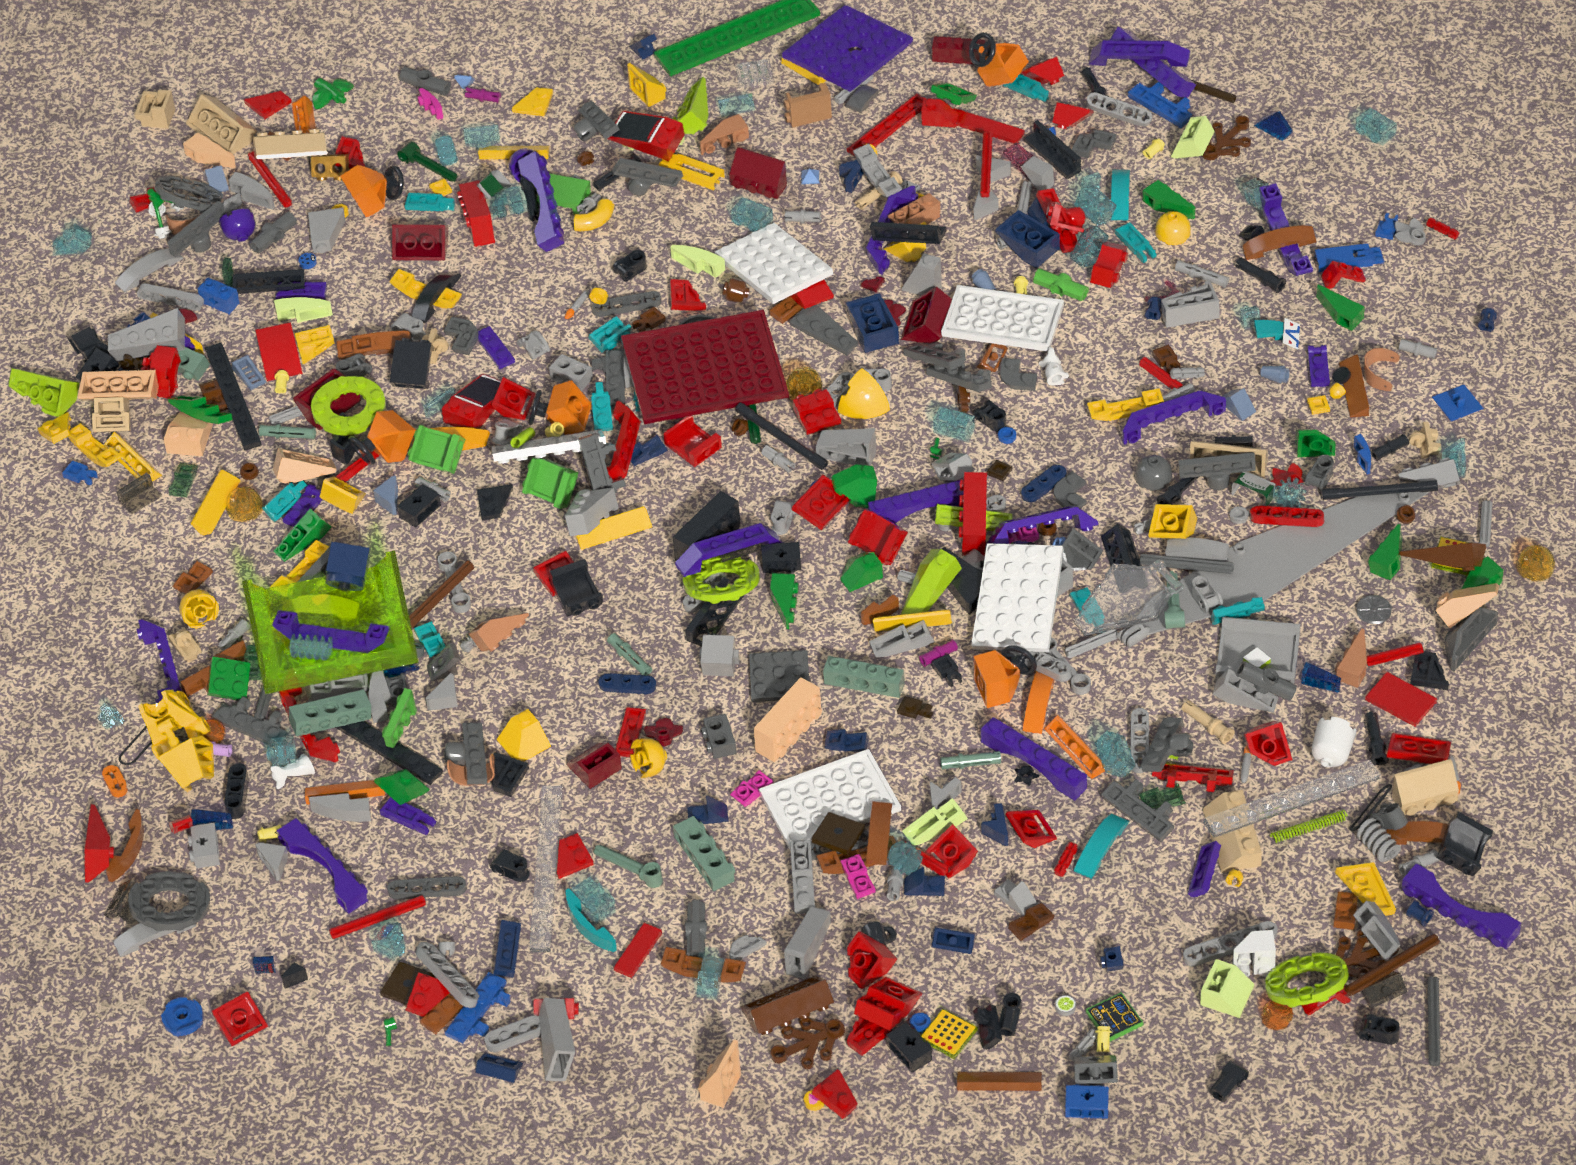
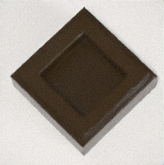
M995 460L988 469L987 475L1004 481L1013 468L1006 463Z

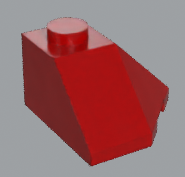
M1057 56L1021 71L1022 75L1041 84L1050 83V85L1060 82L1059 78L1065 76Z
M924 98L921 109L922 126L957 128L959 113L945 100Z
M1057 102L1052 123H1056L1058 128L1067 130V126L1073 127L1091 116L1094 110Z
M1271 721L1256 726L1244 734L1249 753L1263 761L1276 766L1293 760L1282 722Z
M858 931L847 947V955L850 956L851 967L848 968V976L862 990L887 974L898 958L885 945Z

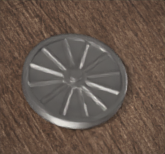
M1370 595L1358 602L1356 611L1362 621L1369 624H1380L1390 618L1392 607L1387 599L1377 595Z

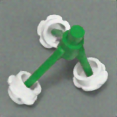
M149 189L147 194L151 203L148 211L151 216L157 217L159 227L155 228L154 235L158 236L159 239L169 237L171 230H169L168 225L163 226L161 219L162 214L166 211V207L163 205L165 200H162L160 195L153 189ZM166 201L171 203V208L175 209L176 212L184 209L174 206V203L171 201Z

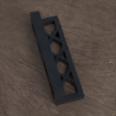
M1034 121L1033 133L1024 137V142L1066 179L1080 173L1081 157L1040 121Z
M871 222L870 231L874 241L940 244L947 231L945 226L884 222Z
M304 269L233 274V288L237 289L238 294L305 289V282L307 281Z
M1117 523L1105 532L1101 538L1118 590L1121 594L1126 593L1134 586L1144 590L1149 586L1139 561L1131 532ZM1115 535L1113 543H1109L1108 539ZM1116 548H1119L1120 551L1116 558L1114 557V553ZM1121 562H1124L1122 572L1118 570ZM1128 576L1130 581L1123 585L1125 577Z
M723 577L717 587H726L730 584V579ZM744 595L736 601H724V603L720 601L717 604H712L709 601H705L685 629L686 641L702 647V641L698 640L697 637L705 633L707 635H717ZM726 607L727 612L725 614L717 615V609ZM717 620L718 625L708 629L707 623Z

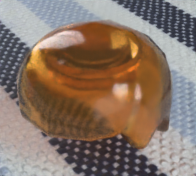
M206 719L211 731L203 735V737L220 744L226 736L224 725L217 719Z
M1270 999L1263 1006L1261 1012L1262 1023L1268 1029L1275 1031L1285 1029L1293 1019V1008L1276 1003Z

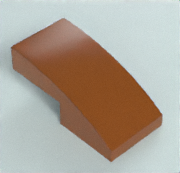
M196 561L189 572H183L172 587L186 594L196 590L213 571L208 566Z
M893 594L880 605L874 601L861 612V623L863 625L872 624L874 617L892 615L899 610V598Z
M1338 891L1333 928L1354 930L1356 918L1353 915L1357 911L1358 898L1354 893Z

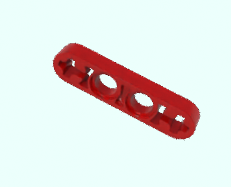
M1255 506L1250 510L1251 521L1256 524L1320 527L1325 522L1324 512L1320 509Z

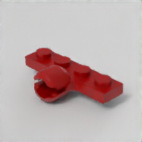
M1054 188L1040 190L1036 194L1046 218H1048L1046 215L1048 205H1051L1052 201L1060 203ZM1062 206L1058 221L1083 226L1086 218L1082 208L1073 207L1066 209ZM1051 228L1060 234L1062 253L1074 252L1080 249L1081 246L1075 234L1068 232L1066 228H1061V230Z

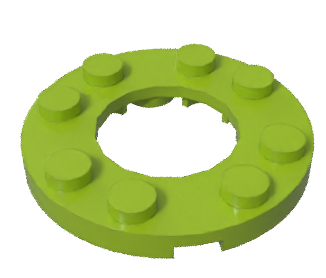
M341 376L326 383L316 392L312 399L311 410L314 421L322 426L323 430L331 434L347 436L367 431V428L373 423L376 412L386 410V401L382 389L375 382L364 377ZM349 392L357 393V395H362L366 400L365 408L354 416H338L330 408L332 401L338 399L343 393L344 395Z
M718 556L703 560L701 572L683 577L684 590L690 597L701 601H709L712 604L727 600L736 601L741 596L752 591L760 581L757 564L750 559L745 561L740 556ZM720 572H731L740 577L734 581L733 585L730 586L728 584L723 588L717 586L711 588V585L703 583L707 577Z
M1312 953V956H1303L1301 958L1299 955L1273 968L1265 979V988L1271 1000L1293 1008L1298 1005L1327 1001L1330 996L1344 988L1349 974L1345 961L1334 954ZM1318 971L1327 975L1322 983L1314 984V988L1305 986L1297 990L1296 987L1293 989L1287 987L1288 982L1301 973Z

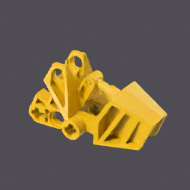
M164 690L161 692L163 699L159 703L152 705L145 703L138 705L153 743L151 748L154 755L163 763L186 792L192 790V782L202 778L211 779L214 777L213 743L203 737L211 729L203 716L199 717L194 712L190 700L184 692ZM184 726L189 739L180 743L174 731L182 729Z

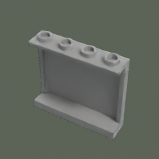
M1222 617L1215 682L1228 669L1237 673L1240 664L1243 662V657L1255 648H1259L1271 658V663L1264 667L1263 670L1271 668L1278 673L1279 678L1295 684L1301 624Z

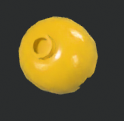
M1177 211L1166 212L1156 222L1155 235L1159 241L1165 242L1168 245H1179L1186 242L1191 236V225L1184 214Z
M197 589L184 595L179 605V612L188 626L198 629L205 626L202 623L217 618L219 607L213 595L205 590ZM207 615V619L204 622H198V618H203Z
M651 738L635 740L631 745V749L634 748V754L630 755L634 770L637 771L638 768L640 770V767L649 766L650 769L646 772L640 770L642 779L659 774L667 760L666 751L658 741Z

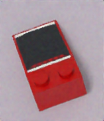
M622 111L616 121L620 130L607 139L670 161L685 133L683 123L671 118Z
M481 374L454 394L442 407L444 423L454 427L480 429L495 411L491 404L501 380Z

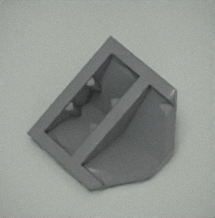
M1074 528L1071 529L1061 545L1064 549L1063 560L1071 565L1074 571L1093 569L1103 552L1101 548Z

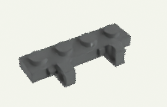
M939 342L928 346L917 343L903 349L904 356L910 357L913 360L923 361L924 363L934 364L936 367H944L947 370H955L957 366L964 364V361H966L964 349H958L949 353L943 351L942 343Z
M624 349L606 350V358L592 359V371L600 369L606 373V384H603L604 392L608 391L610 395L611 407H615L617 401L625 405ZM592 386V393H596V387Z
M965 362L957 366L955 370H947L944 367H936L935 365L926 368V375L976 392L992 388L991 370L981 369L977 374H971V372L965 371Z
M597 433L578 438L592 490L614 488L615 493H617V489L625 487L626 484L623 477H620L618 480L609 477L604 460L606 459V454H609L612 450L616 451L615 444L613 442L606 444L603 441L600 442Z
M242 697L237 705L234 704L232 707L222 704L212 716V721L274 748H278L288 736L287 731L280 729L282 713L274 711L270 715L269 720L265 719L264 721L250 716L247 711L251 706L250 699Z
M1135 779L1129 787L1127 785L1122 787L1116 781H1113L1101 794L1102 798L1158 841L1162 842L1174 829V825L1168 821L1170 819L1168 816L1173 812L1172 805L1165 801L1157 810L1155 808L1152 809L1138 797L1144 789L1143 784L1139 780Z

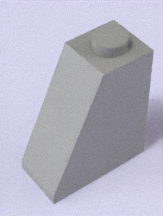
M336 208L308 212L313 253L331 251L346 222L344 209Z
M924 253L901 290L923 295L936 286L941 289V258Z

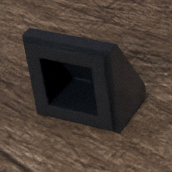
M1248 225L1239 234V237L1249 241L1264 234L1265 231L1260 225Z
M295 962L281 976L284 988H289L308 980L306 969Z

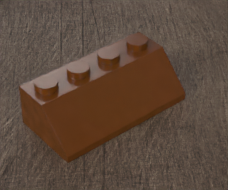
M812 976L742 1005L740 1008L753 1031L766 1035L771 1033L774 1027L790 1025L793 1019H804L811 1015L810 1012L815 1010L820 1012L828 1009L829 1004L834 1003L826 979Z

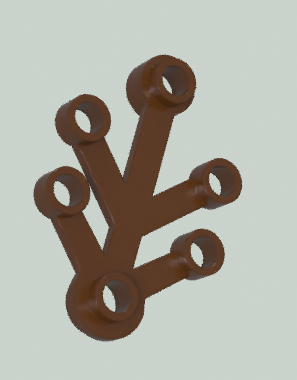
M1238 116L1235 119V127L1225 136L1222 133V123H1213L1212 128L1215 131L1217 143L1212 145L1210 140L1202 157L1210 161L1217 159L1218 156L1231 155L1232 157H1238L1240 155V148H1221L1240 145L1242 147H1249L1251 145V139L1248 137L1232 139L1241 130L1249 128V118Z
M1362 930L1357 932V942L1351 957L1343 959L1346 950L1350 949L1351 940L1346 936L1339 938L1338 950L1336 952V956L1345 961L1349 976L1356 978L1363 976L1361 973L1366 974L1370 972L1369 969L1373 970L1386 962L1385 960H1379L1378 962L1368 960L1381 954L1376 948L1362 952L1365 943L1369 941L1367 937H1360L1362 935L1366 936ZM1399 947L1391 956L1396 955L1399 952ZM1357 965L1361 967L1357 970L1349 966Z
M810 1018L801 1019L800 1027L804 1031L786 1026L782 1029V1037L784 1039L796 1038L802 1041L787 1048L782 1045L774 1046L771 1049V1059L774 1063L781 1064L787 1060L788 1056L808 1047L805 1057L801 1060V1065L804 1069H811L814 1066L813 1059L819 1042L827 1039L825 1047L820 1050V1058L824 1061L830 1060L835 1040L844 1035L845 1026L837 1019H832L827 1024L812 1021ZM808 1022L810 1025L804 1026L803 1023ZM815 1029L821 1032L814 1034L805 1031ZM786 1031H791V1032H792V1033L789 1034V1035H786V1034H785ZM825 1052L830 1053L828 1056L822 1055ZM805 1061H810L811 1064L806 1065V1064H804V1062H805Z

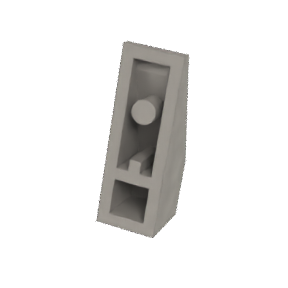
M1230 669L1217 679L1212 693L1229 704L1272 713L1278 701L1276 695L1270 692L1267 694L1260 693L1254 684L1238 677L1237 673Z

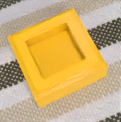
M445 179L429 184L433 194H442L444 196L452 193V188Z
M1325 395L1307 398L1312 415L1330 412V406Z

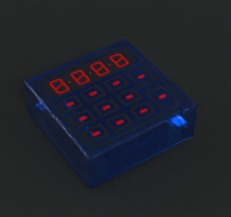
M274 956L253 957L255 974L276 973Z

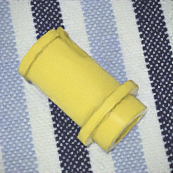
M1154 139L1152 144L1143 150L1142 153L1145 157L1151 159L1159 151H1163L1165 144L1161 139Z
M1018 276L1014 281L1016 293L1027 295L1028 280L1024 276Z
M280 370L275 374V392L286 393L289 375L286 371Z
M559 422L552 423L551 426L545 429V435L548 438L559 437L564 433V427Z
M281 824L265 829L261 827L260 830H257L259 841L266 843V840L278 838L276 830L282 827Z
M1097 1026V1031H1095L1097 1033L1096 1052H1110V1033L1112 1031H1110V1027Z

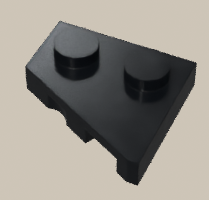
M513 484L477 489L482 521L501 518L503 509L508 503V498L511 492H513Z
M1424 651L1421 654L1415 655L1410 681L1411 685L1448 690L1449 682L1444 677V671L1439 664L1436 653Z
M494 752L495 776L493 778V790L512 797L527 773L529 763Z

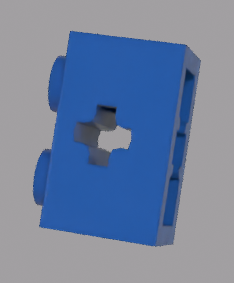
M207 278L197 288L198 294L204 299L205 305L224 313L230 314L240 304L237 289L211 278Z
M1066 1085L1065 1117L1108 1119L1109 1087L1101 1085Z

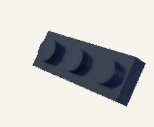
M501 919L493 974L514 977L521 923Z

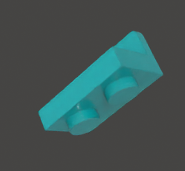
M615 316L589 334L588 338L603 353L607 349L612 350L621 341L622 335L630 334L632 326L630 324L625 326Z

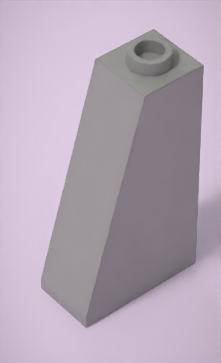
M810 907L784 951L787 975L801 979L807 978L831 924L830 911H826L823 908Z
M544 998L539 1018L545 1081H566L575 1054V1047L564 999Z

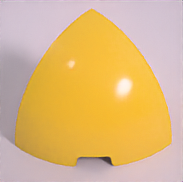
M863 368L849 381L848 386L850 388L845 395L841 396L838 405V413L855 419L874 418L890 410L887 397L882 388Z

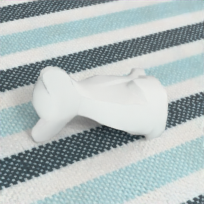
M1050 347L1045 358L1038 364L1040 367L1046 368L1045 374L1048 385L1064 384L1063 379L1068 378L1069 374L1063 371L1060 365L1061 361L1055 354L1054 349Z
M304 754L284 767L277 765L270 767L272 778L277 782V789L285 785L287 776L315 774L310 759Z

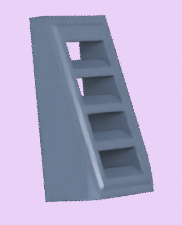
M248 355L232 362L233 371L250 391L266 383V380ZM257 379L260 380V381H258V382H256V383H254V384H251V382H253V381H255V380H257Z

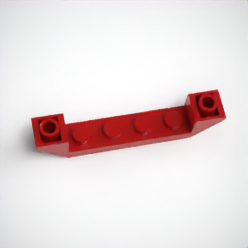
M620 401L616 402L613 416L621 424V429L611 466L607 467L609 477H612L614 480L627 476L641 421L633 411Z
M294 670L289 671L279 690L281 703L288 716L289 707L297 705L294 697L303 694L301 687L304 686L301 676H297ZM310 733L299 736L309 756L331 762L339 761V747L336 742H332L330 737L317 741L315 735L311 736Z

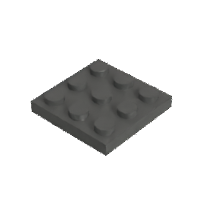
M808 650L749 654L751 702L779 701L800 677L809 681Z

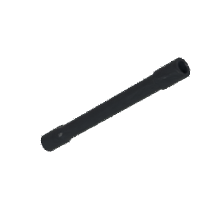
M740 402L736 406L735 411L767 431L808 459L810 463L823 470L828 465L829 461L819 454L812 452L762 418L744 403Z
M1437 480L1378 486L1322 489L1323 500L1371 495L1438 491Z

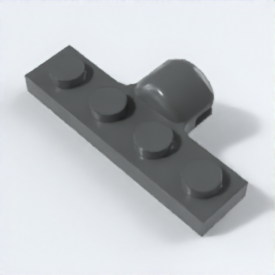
M592 100L585 103L578 110L583 119L573 126L577 136L583 142H587L595 136L596 132L607 139L620 130L617 124Z
M619 158L612 169L614 175L631 178L628 182L629 191L636 196L645 195L653 184L675 187L683 177L682 171L624 158Z
M217 201L167 242L170 254L176 257L189 246L196 253L207 251L211 247L209 230L225 215L223 203Z
M1254 452L1178 460L1180 478L1206 476L1208 487L1217 491L1228 487L1230 484V474L1256 471Z
M1163 718L1141 764L1142 772H1162L1169 756L1188 757L1192 754L1193 742L1189 739L1192 736L1189 733H1180L1184 725L1182 718Z
M462 723L463 742H447L445 744V763L447 764V760H451L457 765H464L466 768L467 785L487 784L482 723Z

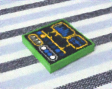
M1122 992L1086 1009V1014L1096 1028L1097 1026L1110 1027V1031H1112L1110 1033V1041L1143 1026L1142 1019Z

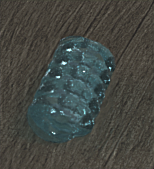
M294 633L291 637L290 653L294 658L299 656L300 658L312 659L314 657L315 660L321 658L323 661H327L332 654V637H329L327 642H325V636H322L320 641H318L317 635H314L313 640H310L309 634L306 635L305 640L302 634H299L297 639H295Z

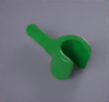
M936 438L934 446L930 447V451L932 454L941 456L942 449L938 448L940 439ZM930 455L931 458L939 459L937 456Z
M394 1017L384 1020L386 1046H391V1030L397 1029Z

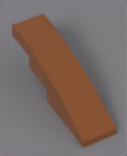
M872 801L866 864L886 865L892 803Z

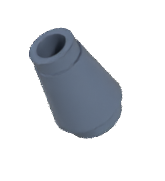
M979 269L972 275L973 284L978 288L996 290L987 271Z
M1263 366L1261 368V377L1280 384L1282 382L1287 383L1290 371L1285 366Z

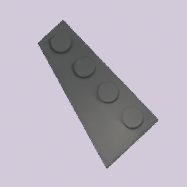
M818 305L802 309L789 321L792 327L846 356L858 346V341Z

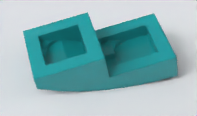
M1254 320L1257 338L1274 337L1275 340H1283L1284 322Z
M432 621L414 628V632L420 643L425 646L424 650L429 658L439 654L446 647Z

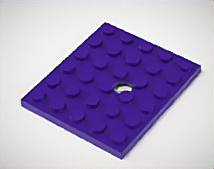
M844 5L782 53V58L851 92L913 42V37L850 6ZM851 47H858L861 49V51L853 50L852 52H850L848 49Z

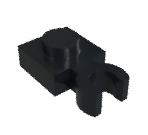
M949 654L932 661L933 669L941 679L947 677V684L950 687H953V679H957L959 683H962V675L958 672V666Z

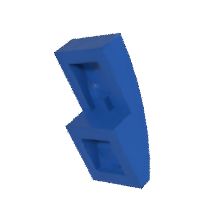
M1362 434L1354 436L1353 447L1358 452L1357 463L1366 474H1369L1371 470V452Z

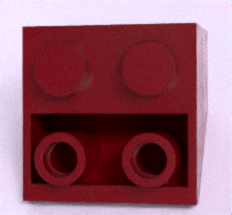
M608 742L597 743L566 763L589 789L622 769L620 754Z

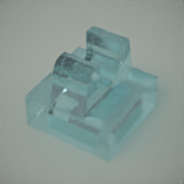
M1099 172L1082 178L1080 187L1083 191L1089 190L1092 195L1099 193L1101 181Z
M1257 306L1240 308V321L1243 329L1246 330L1254 327V320H1260L1259 308Z
M107 703L100 707L102 712L98 716V720L101 722L105 721L102 725L104 728L109 729L114 725L119 726L125 722L116 708Z

